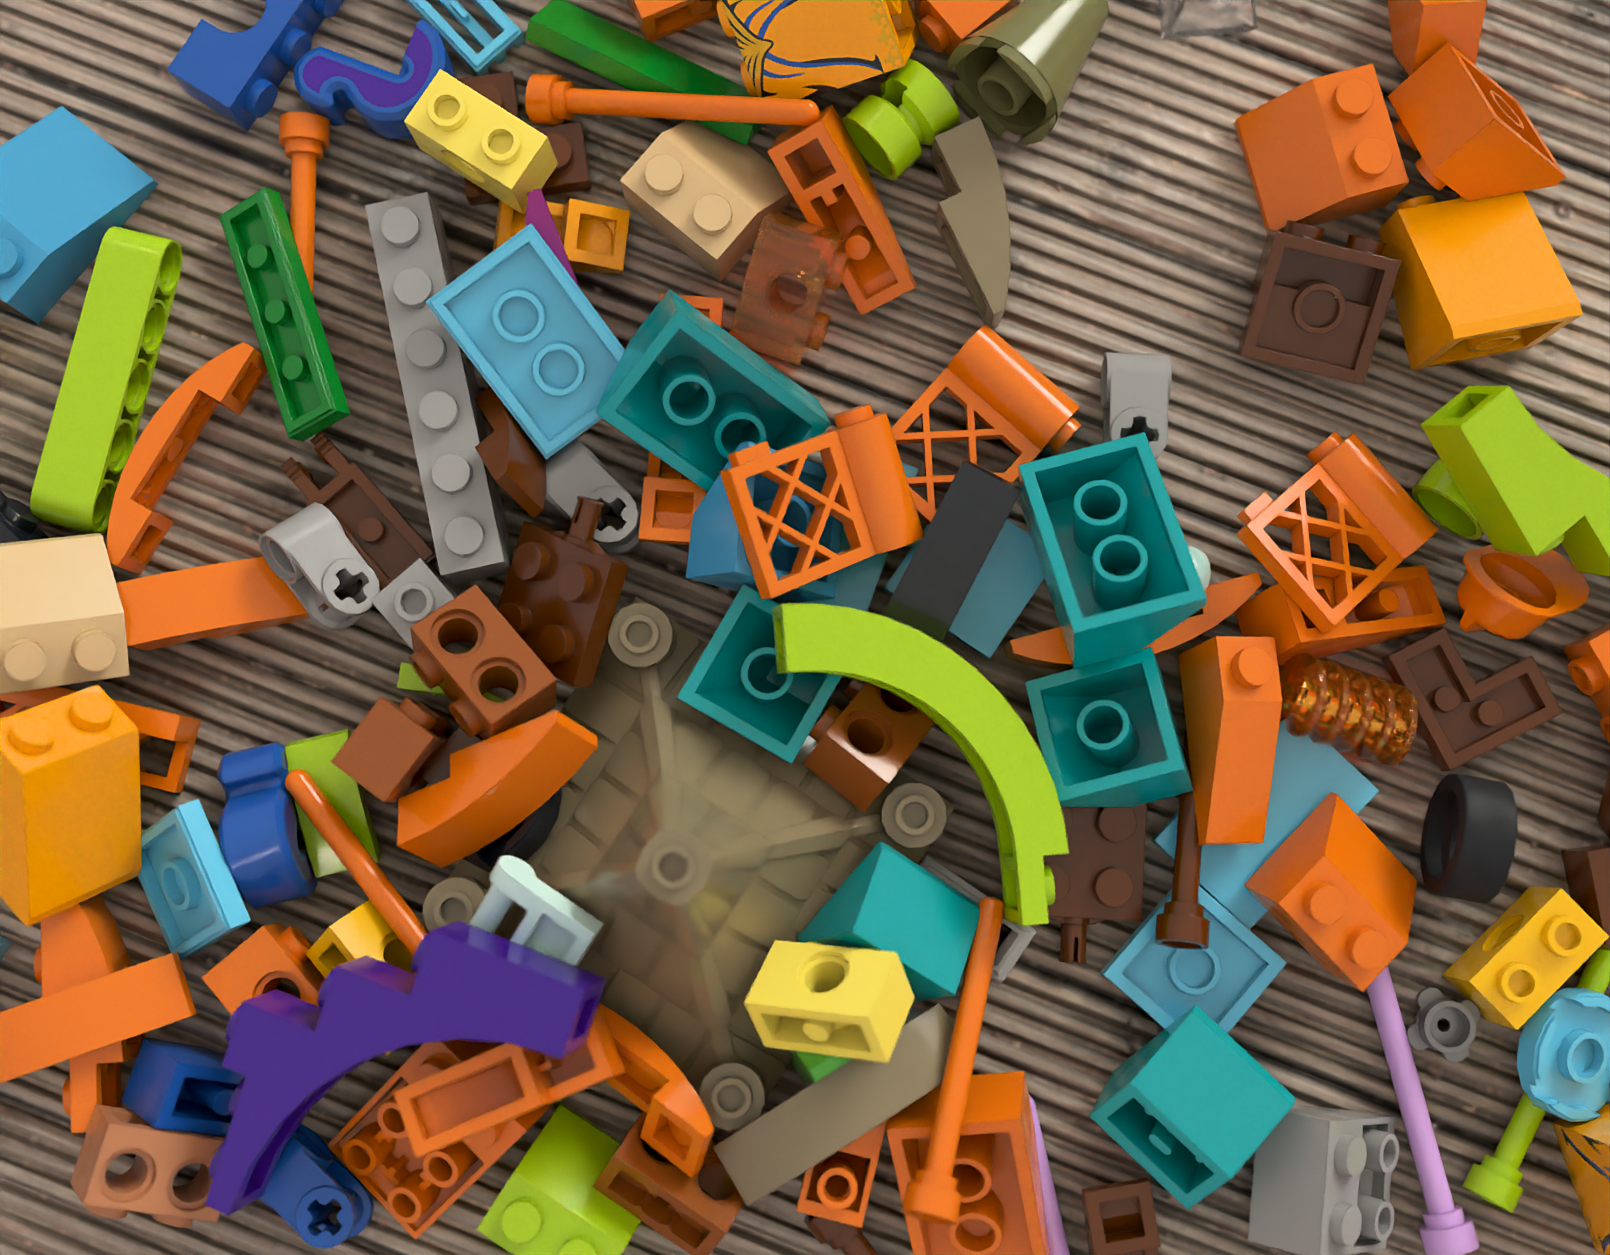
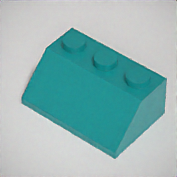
M670 289L630 339L596 408L598 416L707 492L719 476L720 471L723 470L729 461L728 454L735 452L740 443L750 441L758 444L767 441L769 448L779 450L823 434L831 424L818 399Z
M1145 432L1018 465L1019 487L1022 488L1020 505L1074 669L1137 653L1207 604L1205 591Z

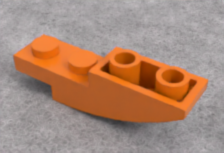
M100 894L41 921V945L37 948L34 956V974L37 982L42 984V997L132 966L128 950L117 924ZM145 1033L70 1059V1075L64 1082L62 1102L65 1113L71 1115V1133L87 1132L95 1104L122 1108L121 1062L137 1057L143 1038H145Z

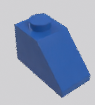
M143 1038L121 1102L154 1128L227 1136L233 1115L229 1113V1104L235 1089L246 1076L222 1066L226 1055L224 1053L202 1046Z

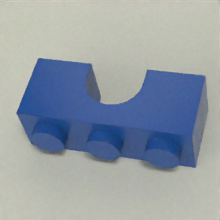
M263 0L266 2V8L259 22L252 28L237 33L222 31L201 19L167 68V71L188 95L246 131H249L257 118L265 116L271 110L277 98L279 85L289 70L296 66L298 60L310 51L312 37L326 17L333 16L339 10L344 0Z

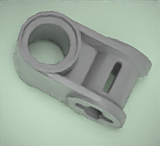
M1104 353L1100 384V399L1103 409V443L1124 438L1130 432L1136 434L1145 432L1156 461L1158 460L1168 440V405L1172 378L1169 354Z
M575 438L545 462L547 476L545 499L567 520L569 518L572 520L578 495L596 499L605 505L602 508L593 540L605 552L617 555L629 553L641 543L638 539L640 509L631 495L612 477L609 470L585 445ZM610 511L617 516L621 515L625 521L623 528L618 531L611 526H607L603 521L605 514Z
M314 502L259 537V548L268 566L286 583L307 611L311 620L319 627L329 631H341L353 625L361 614L366 613L373 606L370 600L380 592L379 580L375 572L367 565L347 538L337 518L322 504ZM360 579L362 580V585L358 588L356 582ZM344 590L349 597L341 601L335 593ZM324 603L329 606L325 611L322 609Z

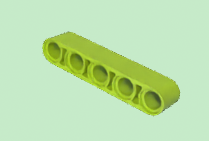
M115 226L109 228L103 236L32 487L30 510L41 522L91 534L100 533L102 535L108 529L114 494L121 473L133 450L181 274L183 255L181 245L176 240Z

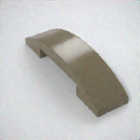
M940 1003L902 1027L888 1063L853 1059L713 1147L747 1207L820 1163L942 1084L954 1025Z

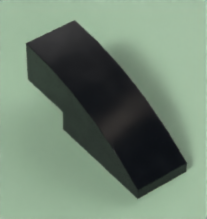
M964 459L882 616L919 630L942 643L1022 488Z

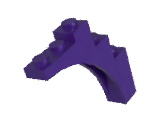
M458 920L431 930L421 940L412 961V971L417 973V975L366 955L340 964L328 974L319 992V1007L277 989L242 1001V1004L233 1013L226 1029V1039L229 1041V1045L222 1066L246 1077L239 1083L232 1095L229 1113L233 1115L227 1137L215 1152L210 1163L209 1177L213 1180L205 1205L229 1216L262 1197L283 1148L309 1110L347 1073L375 1056L406 1045L452 1039L511 1043L559 1058L567 1056L586 1043L607 979Z

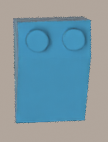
M62 106L0 146V299L37 324L40 323L95 259L107 230L113 226L121 228L158 185L152 177Z

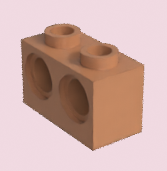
M95 1104L70 1184L82 1205H86L85 1209L97 1216L122 1219L127 1216L128 1211L153 1214L154 1220L174 1227H190L193 1220L217 1222L220 1212L205 1205L213 1180L209 1177V1167L215 1152L226 1140L227 1136L158 1129L152 1127L133 1110ZM127 1153L136 1154L134 1164L127 1172L114 1177L105 1176L107 1167L116 1157ZM192 1163H201L199 1172L192 1181L180 1186L173 1185L174 1177L180 1169Z

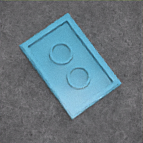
M532 223L426 301L427 305L546 460L602 419L596 414V408L625 349Z
M1282 702L1264 842L1255 845L1202 846L1199 886L1250 930L1268 911L1244 886L1250 877L1330 792L1338 794L1357 815L1379 790L1286 702ZM1178 811L1151 839L1173 862L1175 860Z

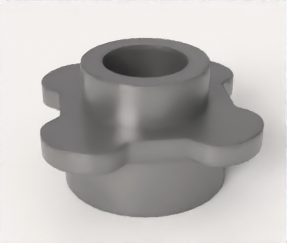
M1428 987L1421 990L1416 997L1419 1009L1415 1022L1406 1028L1410 1046L1417 1050L1431 1048L1439 1051L1444 1059L1453 1063L1464 1060L1468 1056L1469 1046L1476 1036V1024L1480 1020L1478 1007L1470 1000L1463 999L1456 1002L1445 998L1437 988ZM1440 1019H1446L1448 1022V1027L1444 1031H1440L1437 1027Z

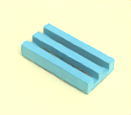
M405 0L425 22L438 31L443 42L475 76L488 75V67L492 63L496 62L499 65L507 58L506 51L512 46L517 49L525 42L523 32L492 0L471 1L501 32L495 39L483 29L457 0H438L483 48L478 54L426 0Z

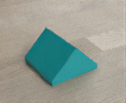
M879 841L799 934L798 941L799 943L817 942L829 946L897 952L915 997L913 1002L956 995L977 929L980 908L979 904L882 841Z

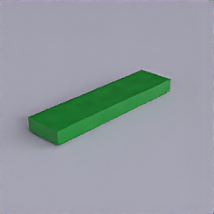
M552 0L529 19L526 39L631 91L751 97L745 87L565 0ZM693 120L743 145H748L765 125Z
M264 187L220 215L219 218L289 439L305 441L350 415V411L280 193Z

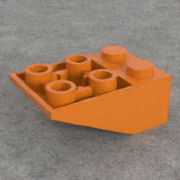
M452 1039L423 1043L326 1145L415 1240L554 1103L416 1158L393 1091L505 1044L503 1042Z

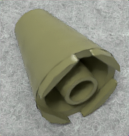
M1024 0L961 41L954 49L947 63L948 70L955 66L958 80L952 85L956 98L973 119L980 116L988 132L1000 137L1008 130L1022 136L1017 141V144L1022 145L1042 141L1055 126L1108 17V1Z

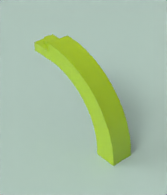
M780 604L773 607L777 674L823 673L840 675L870 683L895 694L915 706L932 719L952 739L976 774L989 803L999 848L1005 919L1021 926L1048 924L1047 906L1054 904L1055 882L1051 868L1048 865L1044 866L1043 856L1069 853L1065 822L1056 788L1043 756L1025 724L1004 696L975 667L950 648L919 630L890 618L854 608L824 604Z

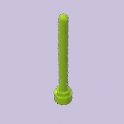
M1597 949L1591 955L1575 988H1587L1604 994L1610 982V951ZM1525 1092L1493 1156L1485 1154L1480 1165L1473 1163L1462 1185L1463 1188L1511 1214H1513L1524 1192V1189L1518 1186L1523 1177V1174L1518 1169L1546 1111L1536 1107Z

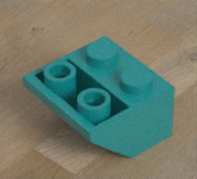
M1194 1005L1112 1072L1089 1117L1188 1210L1233 1178L1293 1107L1296 1098L1197 1005Z

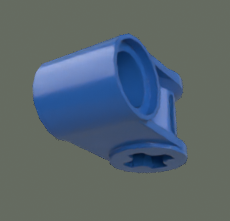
M300 1124L283 1148L265 1192L259 1199L275 1209L306 1243L316 1248L327 1249L341 1244L347 1238L356 1236L367 1227L372 1219L374 1209L372 1195L333 1155L332 1151L326 1146L327 1144L314 1131ZM335 1200L342 1207L336 1218L339 1223L336 1225L328 1218L334 1209L331 1202Z

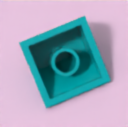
M1152 647L1142 649L1137 653L1025 682L1042 756L1054 782L1061 807H1133L1194 791L1163 674Z

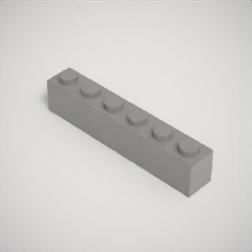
M428 192L365 205L440 576L454 585L508 574L513 554L498 483L494 480L475 449L488 434L483 412L474 399L479 395L473 363L426 303L428 299L455 280L443 218Z

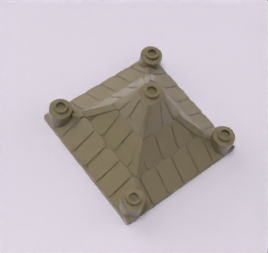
M635 597L630 605L623 607L612 619L608 640L603 647L591 688L576 687L560 711L563 715L597 735L598 748L572 778L561 787L562 799L558 819L546 842L525 862L534 870L536 878L604 924L577 966L607 979L599 1003L636 1026L671 1058L697 1092L714 1126L723 1130L739 1131L760 1116L766 1098L793 1058L790 1050L764 1046L744 1004L774 940L799 942V934L879 841H882L918 864L930 844L942 834L947 819L955 805L942 798L932 787L917 782L899 770L869 808L862 812L802 764L818 743L809 735L793 763L790 764L677 699L708 644L669 619L658 607L645 603L638 597ZM460 859L448 879L438 882L425 898L423 914L420 918L424 920L427 929L431 932L433 929L458 920L469 924L492 885L489 877L491 872H487ZM513 901L494 934L511 940L528 910Z

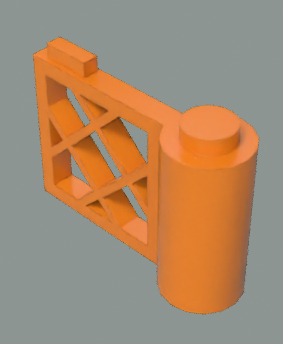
M986 324L976 331L963 345L945 370L891 428L896 444L923 443L925 476L906 478L918 516L928 525H930L937 511L935 510L934 486L951 485L956 476H933L931 442L967 441L968 461L977 465L976 440L1001 439L1019 457L1005 472L993 474L1014 483L1019 477L1018 465L1034 461L1047 446L1055 453H1058L1082 426L1074 418L1081 407ZM944 391L965 408L966 430L930 432L929 407ZM921 417L922 432L907 433ZM974 417L988 429L975 430ZM911 487H925L926 501Z
M871 404L858 406L833 415L837 427L774 452H770L768 442L765 441L728 454L732 467L720 471V475L761 599L774 598L871 556L904 547L923 538L924 532L886 412L873 414ZM817 451L820 452L827 474L821 493L798 480L807 455ZM788 463L785 472L777 468V466ZM760 473L779 485L768 514L753 505L745 478ZM793 493L815 506L805 535L782 523ZM829 515L842 522L850 546L849 549L837 554L818 544ZM777 535L799 547L791 572L779 578L776 576L769 555ZM813 556L820 559V561L811 564Z
M1336 431L1333 432L1306 455L1313 466L1273 501L1264 492L1237 515V518L1243 523L1244 527L1236 535L1322 634L1335 627L1405 558L1427 542L1439 529L1355 432L1344 440ZM1308 488L1326 508L1327 520L1307 516L1305 491ZM1269 524L1290 529L1292 552L1281 550L1263 528ZM1309 534L1329 538L1331 561L1311 557ZM1348 542L1359 545L1372 560L1375 566L1371 570L1350 566ZM1313 574L1333 578L1336 604L1332 608L1315 590Z

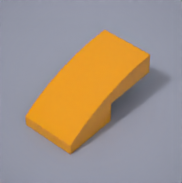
M569 198L565 205L546 201L573 271L620 274L623 271L630 218L629 210ZM499 200L493 251L525 228L526 212L523 215Z

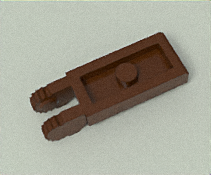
M320 431L310 441L314 445L316 453L327 464H330L337 471L338 475L322 489L313 480V475L301 462H296L292 457L280 466L308 499L305 503L307 506L314 502L322 504L337 518L347 538L367 565L375 572L381 591L419 558L431 566L437 562L434 550L356 463H351L323 432Z

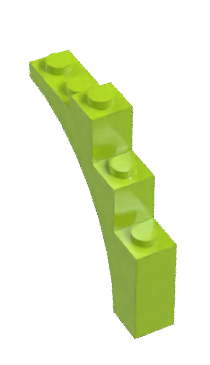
M1468 386L1421 424L1422 429L1495 550L1537 556L1554 549L1561 543L1578 572L1610 577V478L1572 457L1540 428L1510 386Z

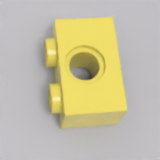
M441 69L404 120L420 150L523 215L527 210L528 192L542 188L558 165L546 135Z
M774 940L744 1004L765 1047L888 1063L915 997L897 952L829 946L817 942L799 943Z

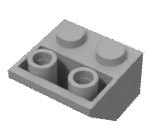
M1294 1104L1255 1150L1248 1241L1298 1255H1353L1386 1249L1387 1238L1390 1236L1394 1225V1209L1389 1201L1391 1174L1396 1167L1399 1157V1142L1394 1135L1396 1116Z

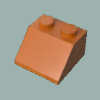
M1449 42L1388 95L1400 118L1394 123L1395 130L1409 147L1420 153L1421 157L1415 162V165L1425 180L1439 191L1447 185L1466 201L1552 187L1566 178L1520 103Z
M1373 63L1313 78L1238 117L1234 122L1267 233L1269 229L1284 232L1287 220L1314 226L1386 207L1409 183Z
M1330 792L1244 884L1252 895L1324 970L1362 992L1408 944L1417 880L1336 793Z

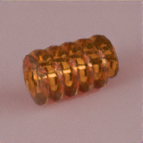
M1308 653L1296 654L1288 659L1280 669L1279 677L1282 694L1280 722L1286 721L1287 731L1292 736L1305 737L1309 733L1310 739L1316 744H1328L1331 741L1332 746L1338 751L1347 752L1354 749V753L1363 759H1371L1376 756V760L1385 766H1395L1411 748L1417 729L1418 711L1417 703L1411 690L1398 683H1388L1377 676H1366L1353 668L1344 669L1335 662L1321 661Z

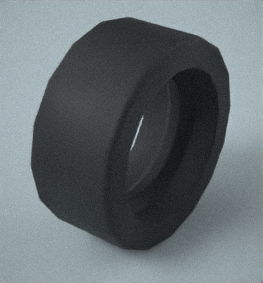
M1448 774L1437 785L1424 819L1420 844L1422 878L1430 894L1485 904L1489 903L1499 894L1511 868L1518 832L1517 807L1514 795L1505 782L1463 774Z

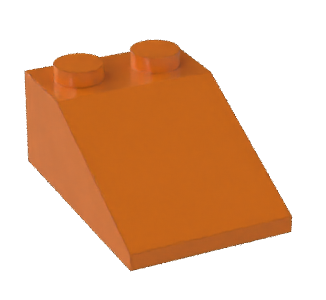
M1024 1071L971 1076L952 1177L958 1180L956 1192L962 1195L957 1225H940L905 1215L913 1255H1050L1035 1127ZM942 1084L888 1118L886 1132L902 1205L907 1183L915 1182L917 1170L925 1169Z

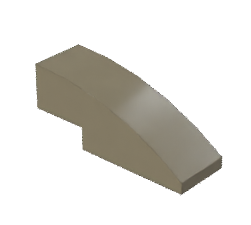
M978 116L934 136L930 160L949 198L939 202L934 223L984 324L993 329L999 326L1006 308L1010 278L1011 231L1006 192L996 154L982 120Z

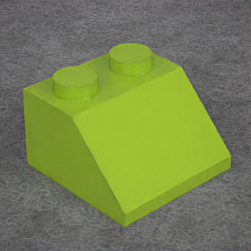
M561 1102L476 1230L513 1255H621L641 1220L592 1187L621 1141Z

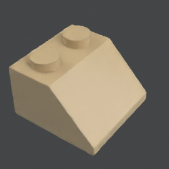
M686 120L662 132L620 179L627 206L719 282L724 279L793 199L777 168L749 145L740 144L693 120Z
M94 533L0 543V694L130 676L124 610L103 535Z

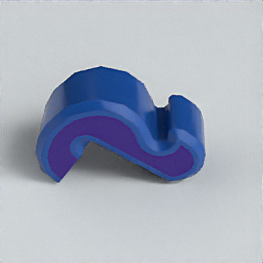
M421 19L418 21L406 49L398 75L319 46L310 50L298 60L294 69V81L298 92L310 110L315 114L328 118L333 126L343 125L346 122V111L353 108L357 110L371 131L388 139H412L413 136L404 120L440 69L454 78L455 70L438 31Z
M278 742L225 754L219 763L217 779L222 784L226 796V806L219 817L220 849L242 900L255 909L308 897L313 894L318 882L312 864L305 852H301L298 849L297 810L294 798L285 787V778L289 773L285 746Z

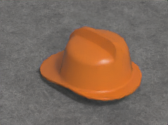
M1491 544L1481 548H1473L1464 553L1463 563L1466 566V570L1459 582L1456 599L1464 610L1459 627L1465 633L1487 630L1505 639L1519 640L1532 633L1549 618L1576 610L1588 601L1590 588L1585 576L1577 571L1571 561L1554 550L1541 555L1531 556L1497 551Z

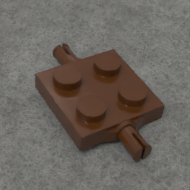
M580 495L577 496V503L568 532L556 531L540 523L523 522L497 610L555 678L572 687L591 688L629 564L607 555L600 545L593 540L601 511L605 504L596 499Z
M1147 803L1133 807H1061L1069 853L1043 856L1044 866L1048 865L1051 868L1055 882V901L1053 905L1047 907L1048 918L1061 923L1059 962L1086 964L1087 925H1093L1105 920L1142 922Z

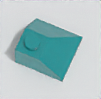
M743 584L681 689L677 699L792 764L842 676L823 673L777 674L772 608L779 604L771 599H761L759 592Z

